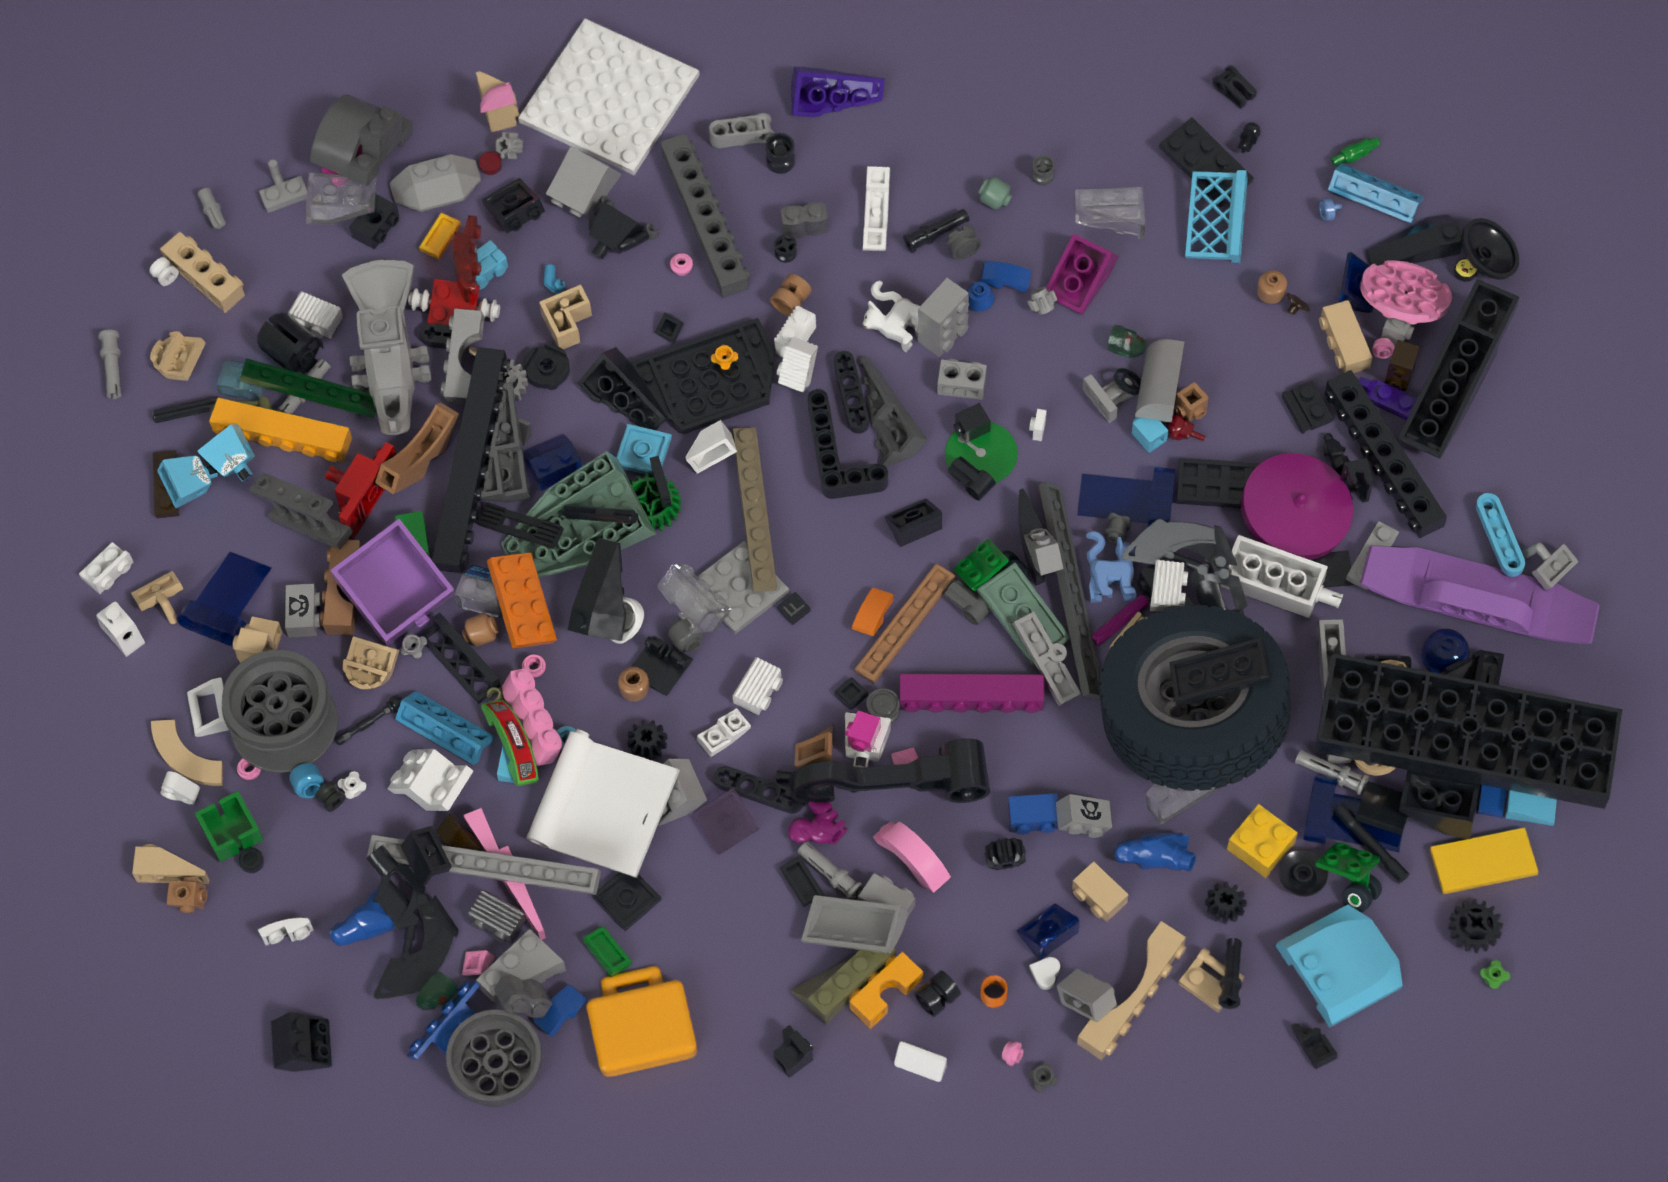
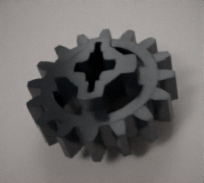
M1473 899L1471 905L1465 900L1463 901L1462 908L1459 906L1455 907V913H1451L1449 918L1452 922L1449 923L1448 929L1454 930L1451 932L1450 938L1458 939L1456 946L1464 944L1466 952L1472 947L1474 952L1478 953L1480 947L1486 952L1488 951L1489 944L1493 947L1496 945V939H1500L1502 934L1499 930L1502 929L1503 923L1497 922L1501 915L1493 914L1494 906L1486 908V901L1478 905L1477 900ZM1488 920L1491 924V931L1490 928L1487 926ZM1459 921H1461V925L1464 927L1463 932L1460 929Z

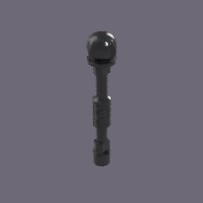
M392 696L381 711L360 721L350 731L347 730L335 737L338 744L341 746L351 739V736L359 731L366 730L384 715L398 712L402 698Z

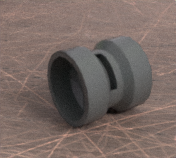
M1040 155L1033 161L1032 179L1040 186L1049 185L1054 179L1055 163L1051 157Z

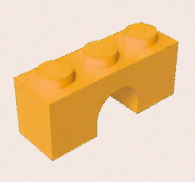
M903 952L898 956L893 955L886 962V967L880 973L875 972L868 979V984L862 990L858 988L850 996V1010L870 1029L888 1013V1004L880 997L885 989L896 988L906 996L923 980V971Z

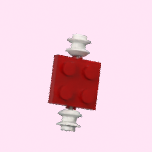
M434 279L432 297H430L428 290L421 294L415 288L414 292H410L408 304L412 306L413 311L417 307H421L422 312H425L430 306L427 324L449 326L450 316H454V309L482 311L484 317H490L491 322L498 318L500 314V305H497L496 300L490 304L484 298L478 304L480 286Z

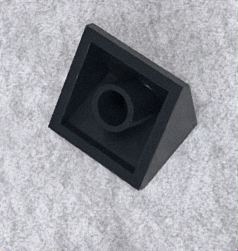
M927 498L884 516L900 547L942 529V512Z

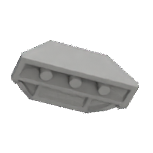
M451 154L409 165L389 184L395 204L423 212L464 201L476 185L481 182V177L476 160Z

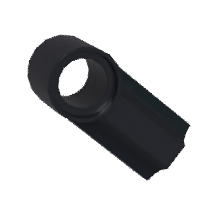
M962 456L956 458L948 468V473L964 485L969 495L977 501H980L996 485L995 480L989 473L984 470L979 471Z

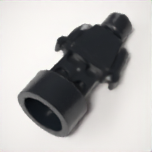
M1326 433L1323 436L1325 441L1323 444L1324 456L1329 455L1332 461V468L1338 474H1342L1344 462L1350 461L1348 456L1343 454L1346 448L1341 446L1340 442L1334 439L1331 433Z

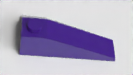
M794 66L791 84L792 115L818 117L825 113L842 111V109L882 101L885 79L819 68Z

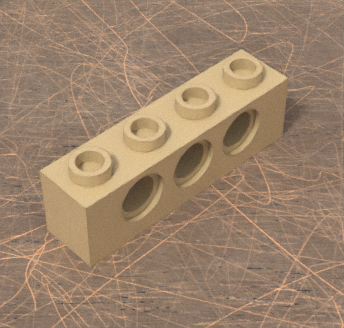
M179 232L160 248L162 256L170 261V265L175 266L179 274L224 313L245 296L242 281L235 275L232 277L222 263L213 261L212 256L207 250L198 248L197 243L192 237H186Z

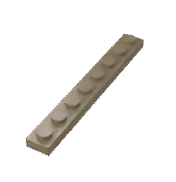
M756 427L733 428L732 435L737 450L735 458L753 592L776 591L777 581Z

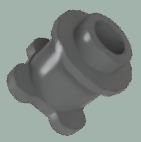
M1109 513V525L1104 530V535L1111 543L1117 544L1118 537H1121L1122 542L1125 541L1127 538L1125 533L1126 530H1130L1131 519L1127 516Z

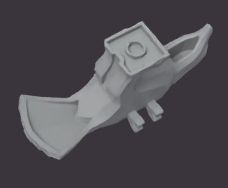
M382 259L352 267L341 276L360 309L356 313L360 349L364 350V355L351 356L350 366L354 373L361 372L365 368L367 372L366 375L351 376L354 389L362 391L369 387V392L377 411L381 433L393 436L409 431L415 381L430 382L431 373L428 365L413 368L412 361L428 363L429 354L427 346L411 349L404 310L412 285L415 265L405 261Z

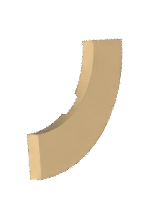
M175 720L151 721L155 745L166 764L172 770L195 783L223 786L222 761L207 760L190 752L179 739Z

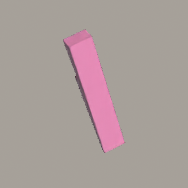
M482 808L463 815L467 827L477 838L483 848V852L512 856L508 846L501 849L498 848ZM503 881L520 910L525 912L527 921L541 940L545 939L544 929L525 885Z

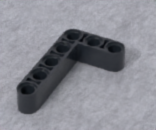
M814 389L809 392L808 412L823 495L829 499L878 493L887 489L888 469L883 464L875 463L840 468L828 395L822 389ZM817 401L822 402V404L815 405L813 403ZM826 422L824 425H818L817 423ZM822 442H828V443H830L829 445H826V446H825V445H821ZM831 462L833 465L826 466L824 463ZM875 476L883 477L880 480L873 479ZM853 479L859 480L858 483H852L850 481ZM828 483H836L837 485L831 487V486H828L827 484H828Z

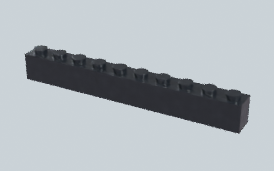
M477 347L432 557L433 563L440 571L463 574L464 566L467 567L469 563V553L467 551L469 544L472 545L474 540L472 527L473 523H477L479 511L476 509L477 503L482 500L481 491H483V487H481L482 480L485 479V471L488 468L485 465L487 458H489L496 415H499L500 394H503V384L506 383L504 375L505 372H509L510 359L507 358L505 350Z

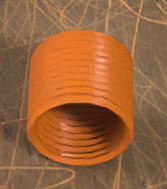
M990 975L982 981L981 1000L986 1006L991 1008L1002 1006L1007 999V983L1001 976ZM989 985H998L1003 988L1004 994L998 998H991L985 994L984 989Z

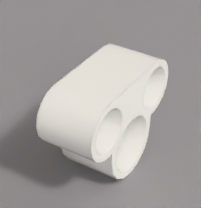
M168 771L160 794L171 800L194 804L200 787L182 775Z

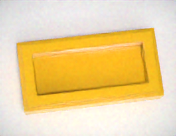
M440 213L419 246L420 252L440 260L459 230L461 221Z

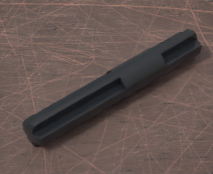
M565 505L562 511V515L566 519L635 524L639 517L635 510Z

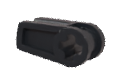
M1228 65L1224 73L1212 79L1215 89L1240 109L1245 107L1247 103L1246 97L1249 100H1253L1257 95V90L1232 65Z

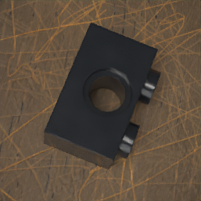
M374 193L349 226L352 238L375 250L379 243L384 242L390 228L396 226L399 221L397 205Z

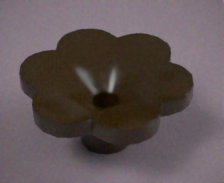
M1289 292L1286 294L1292 303L1288 308L1291 314L1295 315L1299 309L1307 312L1311 310L1309 305L1296 295H1292Z

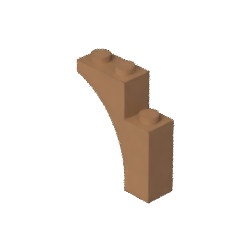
M441 402L436 404L429 418L411 442L393 458L381 464L375 483L390 493L395 494L424 479L430 460L446 451L459 413Z

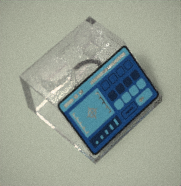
M471 564L462 574L454 595L457 607L502 618L503 615L489 568Z

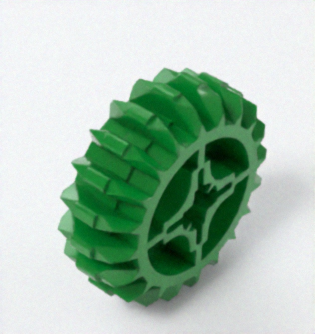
M646 473L645 478L641 479L637 475L636 482L630 479L629 482L654 531L659 528L663 532L664 525L671 527V520L677 521V513L681 511L680 504L682 501L679 496V490L674 488L673 481L667 482L665 477L672 506L662 508L659 494L654 493V491L658 492L654 477L651 478ZM649 497H651V502H652V504H651V508H652V509H651V510L649 509V504H648V503H649Z

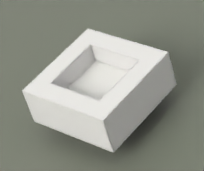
M1037 409L1036 417H1031L1029 430L1033 431V440L1042 441L1047 410Z

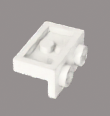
M112 542L79 573V576L101 594L104 590L111 588L115 580L121 574L126 573L134 562L129 552L126 550L122 551Z

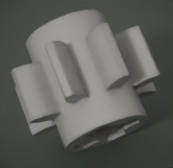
M502 132V137L496 139V151L501 153V158L517 159L516 154L523 152V141L517 138L518 133Z
M1044 286L1030 293L1031 299L1027 302L1031 311H1038L1039 315H1042L1055 308L1053 304L1057 301V297L1053 290H1047Z

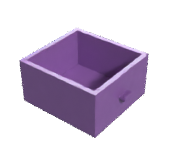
M400 519L330 570L331 577L385 646L390 645L415 625L421 628L430 621L427 617L429 614L454 596V588Z

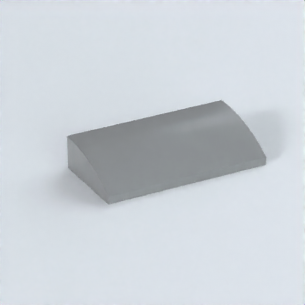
M814 895L801 941L811 944L891 953L902 934L909 913L899 905Z

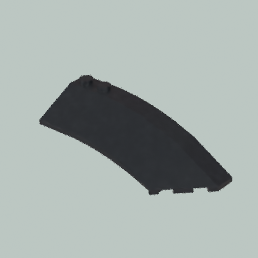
M1479 650L1473 653L1471 658L1465 661L1459 660L1446 667L1445 671L1439 674L1499 685L1505 654ZM1407 770L1399 811L1445 835L1470 839L1480 784Z

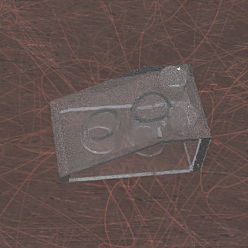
M309 173L306 224L331 225L374 212L377 177L367 186L343 175Z

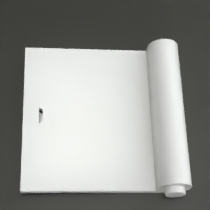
M576 729L575 732H570L526 839L539 846L637 877L680 770L595 743L588 738L589 734L587 732Z

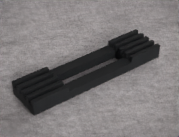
M486 502L487 507L484 506V511L481 512L482 516L479 515L480 520H477V523L482 527L551 549L555 548L564 531V528L559 524L543 519L539 520ZM505 518L534 526L537 527V533L532 534L503 525Z

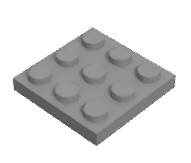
M745 541L690 582L692 589L735 635L789 594V588L777 575L776 591L753 592L747 543Z

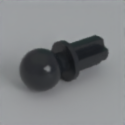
M1249 122L1243 128L1238 145L1241 153H1245V151L1250 152L1252 146L1257 143L1261 129L1255 122Z

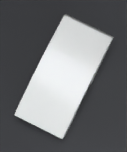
M735 709L719 718L716 725L697 735L696 740L706 753L712 757L740 738L751 728V725L739 710Z
M292 918L274 922L258 929L267 946L270 943L276 944L280 942L287 934L292 942L303 940L314 929L308 918Z

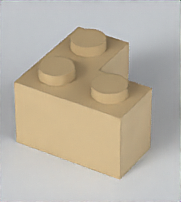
M578 285L539 302L541 315L556 345L563 350L580 343L579 331L575 323L592 316L590 301L582 286Z
M252 616L250 624H246L245 628H241L239 636L236 635L233 640V649L239 662L242 663L247 658L264 651L277 650L283 632L280 623Z

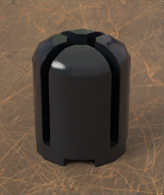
M276 313L269 317L270 323L265 321L257 335L259 348L286 370L297 373L301 372L302 374L308 372L317 363L315 357L319 347L323 349V342L288 313Z

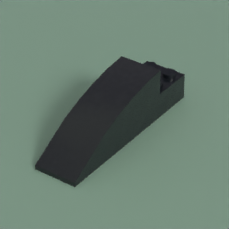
M1476 279L1398 437L1399 441L1441 459L1497 355L1498 345L1518 307L1519 296Z

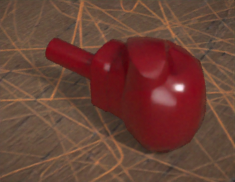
M1174 414L1172 422H1168L1166 426L1170 438L1181 441L1183 438L1188 440L1191 435L1204 441L1206 437L1192 430L1194 424L1183 419L1179 414Z

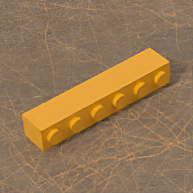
M222 398L217 399L209 420L212 431L217 435L229 425L238 424L247 441L258 442L266 447L271 445L280 447L287 452H302L309 457H323L330 462H344L352 441L351 432L348 427Z

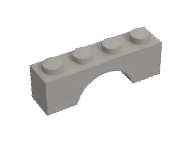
M454 309V316H450L449 329L452 330L451 338H447L446 344L449 359L444 362V373H447L446 382L443 381L441 385V395H444L447 403H466L471 375L462 368L461 360L464 351L469 345L482 340L485 319L482 311Z

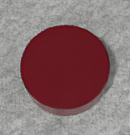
M495 152L484 153L479 159L481 171L487 175L498 173L502 168L501 157Z

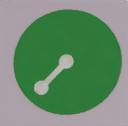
M991 422L990 432L967 443L962 436L959 437L954 431L947 441L945 458L948 467H950L956 458L962 456L979 471L984 470L989 473L997 483L1006 478L1015 467L1018 450L1012 435L1002 426Z

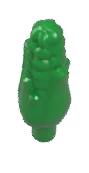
M1365 138L1360 142L1347 145L1341 149L1340 154L1331 158V162L1334 166L1342 162L1345 164L1353 163L1369 155L1370 151L1380 146L1381 141L1379 138H1371L1370 140Z

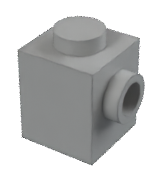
M1388 318L1383 327L1381 338L1390 339L1394 346H1396L1397 340L1404 342L1406 339L1410 340L1415 327H1412V324L1406 321Z

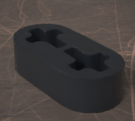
M439 324L425 325L421 330L423 343L428 347L446 349L447 338H451L452 334L449 326ZM431 332H434L435 335H433L432 339H429L428 336L431 335Z

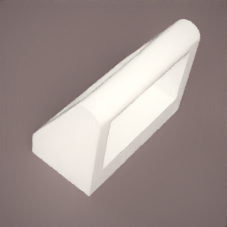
M221 677L212 679L187 692L196 737L229 730L222 715V693L225 685ZM215 694L219 718L203 726L198 697Z

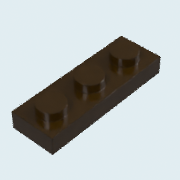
M176 450L153 453L154 512L156 518L179 516V507H174L157 472L163 460L178 458Z

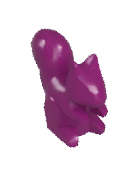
M809 802L810 810L816 817L812 821L805 818L795 819L788 828L789 838L798 844L811 840L819 844L828 843L835 845L847 832V828L844 827L846 822L844 820L835 822L839 815L837 810L832 811L833 806L831 803Z

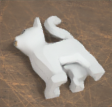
M877 281L871 287L872 295L881 301L894 300L895 305L887 315H883L875 304L869 301V309L865 313L863 327L865 329L879 330L886 338L900 342L902 350L907 352L912 347L911 340L913 337L905 329L908 326L913 327L915 334L918 336V308L920 306L906 298H902L900 294L894 291L880 292L883 283Z

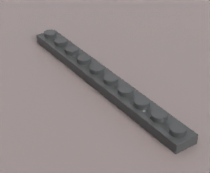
M1044 482L1039 485L1040 499L1044 509L1048 532L1058 542L1063 569L1056 572L1067 619L1071 647L1074 653L1075 666L1078 672L1080 690L1083 697L1099 701L1101 673L1094 640L1091 636L1092 631L1061 486Z

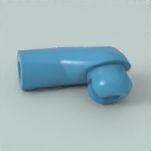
M547 264L544 267V286L553 293H562L566 287L565 281L556 279V266Z

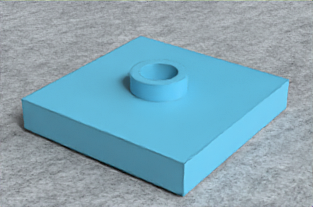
M627 424L616 458H618L624 470L641 474L648 473L649 476H653L650 458L659 456L661 466L663 467L672 440V434Z

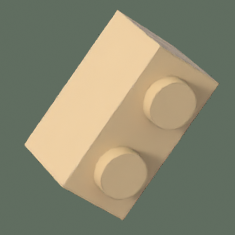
M1095 862L1091 863L1073 880L1072 892L1074 896L1081 902L1085 901L1090 906L1091 912L1099 919L1102 917L1106 922L1128 902L1129 894Z

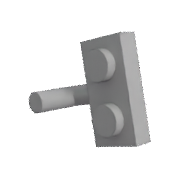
M270 160L268 162L275 185L259 191L267 213L310 198L301 176L284 182L277 161Z
M1540 542L1522 551L1524 558H1529L1538 553L1544 560L1531 573L1546 591L1551 589L1579 562L1565 544L1558 546L1551 554Z

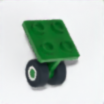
M989 538L980 543L973 552L954 567L955 572L974 592L994 574L1001 573L1014 563L1018 565L1027 579L1029 577L1027 566L1013 552H1001Z
M1336 842L1316 861V867L1349 878L1352 884L1347 886L1342 893V901L1345 906L1350 905L1362 913L1370 907L1372 899L1376 900L1382 892L1381 883L1375 876L1370 874V871L1379 863L1380 857L1373 855L1369 851H1361L1350 847L1346 843Z

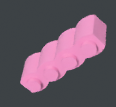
M526 668L513 670L509 673L502 686L503 696L508 704L511 705L512 710L519 718L527 734L536 765L551 764L562 749L561 738L556 730L553 729L552 718L548 711L544 709L543 698L539 691L535 689V681L530 671Z

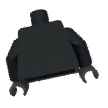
M603 196L601 203L589 214V235L598 240L592 253L601 259H604L609 249L621 254L648 239L655 240L659 235V229L651 231L653 223H648L646 230H643L644 227L615 209L614 199L607 203V196Z

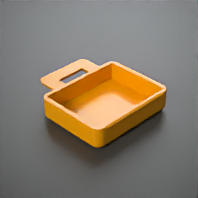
M657 966L619 973L612 978L610 976L604 977L601 980L603 996L593 998L587 1003L586 1008L599 1068L606 1077L690 1059L697 1054V1044L683 984L678 980L663 982L661 971ZM644 982L649 984V986L617 993L618 988Z

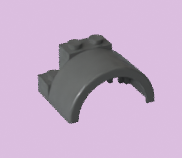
M343 95L329 107L319 124L312 144L310 162L368 186L379 174V166L396 146L402 147L412 135L413 121L402 117L401 113L382 106L380 108L352 95ZM360 144H361V145H362V155H359L358 157H356V153H357L358 148H359V146H360Z

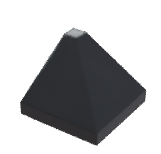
M664 312L654 333L675 343L684 322L674 315Z

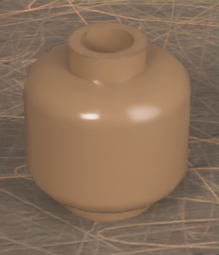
M1275 270L1262 273L1257 285L1258 297L1268 304L1282 301L1286 295L1288 284L1286 277L1281 272Z
M480 613L468 618L465 621V629L462 630L465 641L467 643L471 642L475 647L493 642L496 639V633H499L495 618L486 613Z
M638 667L626 668L618 678L620 694L626 700L637 702L647 696L650 684L647 673L643 669Z

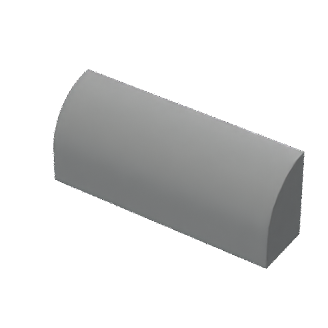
M1162 339L1153 342L1147 348L1135 417L1172 422L1184 341Z

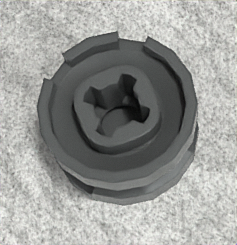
M963 226V230L959 232L956 229L948 236L949 240L945 242L952 251V256L957 260L970 257L981 247V241L975 237L976 232L972 226Z
M880 688L874 690L867 699V714L891 718V724H893L900 715L898 696L889 689Z

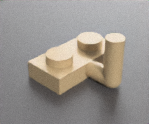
M173 571L131 593L141 611L159 603L169 623L175 624L178 622V617L168 597L174 596L177 592L183 590V587Z

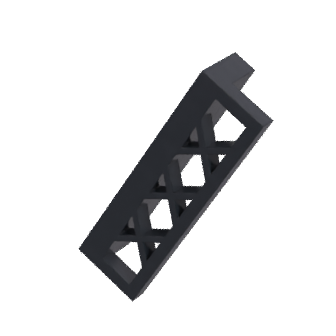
M439 612L432 618L434 625L419 637L423 636L427 639L426 646L475 701L480 704L487 698V692L490 688H499L501 686L499 677ZM439 631L443 636L442 644L431 643L428 638ZM445 649L456 650L458 653L457 660H447L444 657ZM470 666L472 668V676H461L459 674V667ZM474 682H484L489 688L478 695L474 690Z

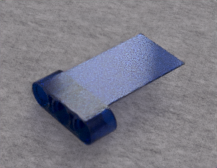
M1154 467L1153 481L1082 474L1078 516L1109 519V513H1115L1120 516H1127L1133 522L1148 523V527L1160 518L1170 522L1175 469Z
M229 552L197 600H189L176 618L177 622L187 630L228 646H233L235 636H239L240 629L246 626V623L238 617L272 567Z
M1315 775L1303 840L1325 845L1326 838L1364 845L1333 813L1340 804L1344 803L1356 816L1362 799L1335 794L1337 779ZM1360 822L1386 850L1399 853L1402 835Z

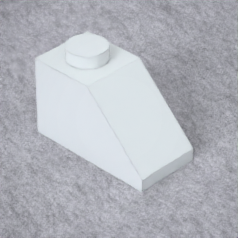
M721 420L700 431L685 457L697 474L737 452L731 432Z

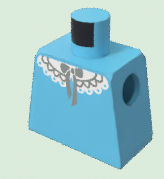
M238 424L229 425L198 450V453L224 477H229L236 473L239 479L244 482L253 475L246 464L255 456Z
M198 456L165 459L157 470L175 508L204 495L211 485L210 479L218 476V471L212 465L203 466Z

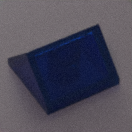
M1352 252L1347 253L1338 303L1349 300L1353 311L1372 313L1374 307L1366 301L1360 289L1363 274L1369 265Z
M1054 903L1019 928L1017 933L1040 961L1078 934L1080 921L1077 916Z

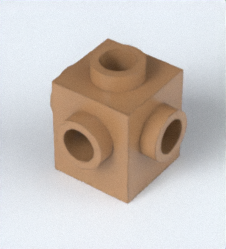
M1194 382L1176 393L1174 408L1177 414L1189 422L1194 419L1199 420L1207 413L1209 398Z
M183 877V881H169L166 905L180 909L179 912L194 913V909L204 910V903L207 901L206 885L198 883L197 878Z

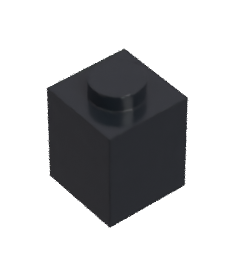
M978 403L955 414V424H953L956 434L959 437L962 436L967 443L990 432L991 420L981 404Z

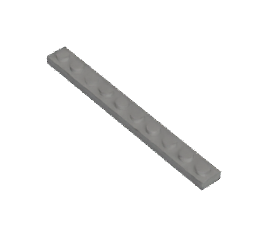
M371 836L367 857L383 845L399 865L407 864L410 866L401 848L404 842L403 839ZM441 845L452 865L449 873L593 895L597 893L601 874L599 869Z

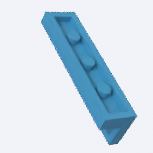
M1342 163L1335 169L1328 190L1409 223H1412L1416 211L1424 198L1422 195Z
M418 691L402 699L395 720L472 765L479 762L483 749L491 744L495 737Z

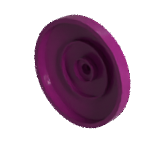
M1285 453L1266 459L1253 470L1241 494L1242 517L1248 531L1257 542L1308 560L1323 557L1333 551L1344 539L1352 523L1353 503L1347 485H1345V482L1342 481L1340 475L1333 468L1312 456Z

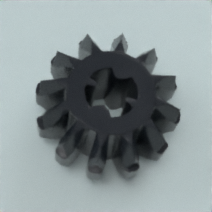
M645 720L641 721L642 726L634 724V731H628L627 734L629 738L627 745L629 748H632L631 753L633 755L639 754V757L642 758L648 756L650 760H653V754L661 757V749L667 748V742L665 741L668 739L667 733L663 732V726H656L654 720L649 725L646 724Z
M998 839V841H993L985 846V859L990 869H1012L1026 862L1025 846L1020 839Z
M1226 881L1222 888L1216 883L1214 890H1208L1207 896L1209 898L1205 899V905L1209 907L1207 909L1208 915L1215 914V922L1219 918H1223L1224 924L1228 923V918L1236 922L1238 919L1237 915H1244L1245 910L1243 908L1247 906V901L1243 899L1245 896L1244 891L1237 892V884L1230 888L1229 883Z

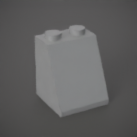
M570 147L546 194L552 197L550 202L563 208L564 204L571 207L569 212L581 218L584 214L589 217V214L601 203V198L606 196L620 178L621 173Z

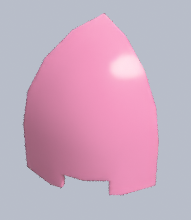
M509 82L489 89L482 96L480 103L481 113L515 104L513 90Z

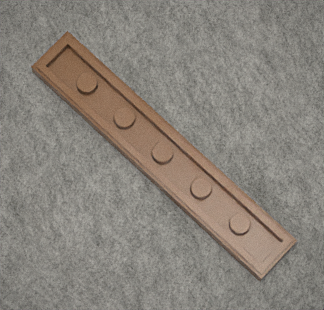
M936 563L856 666L855 673L875 684L956 579V575Z

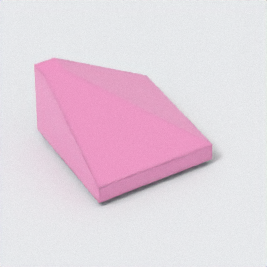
M914 747L891 754L894 765L908 764L918 758Z
M486 950L467 951L462 975L483 974L493 962L495 955Z

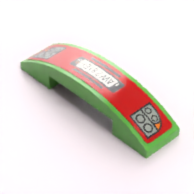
M504 700L482 703L481 708L489 726L495 725L510 759L507 767L516 787L537 783L539 778L534 754L527 734L515 712Z

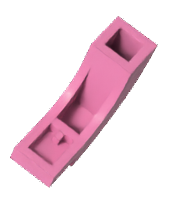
M890 821L882 826L879 832L873 836L877 844L897 855L911 870L920 886L934 893L951 878L945 866L930 847L903 823L898 822L895 824Z

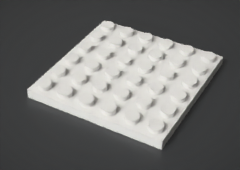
M584 19L519 116V123L635 175L699 77V70Z

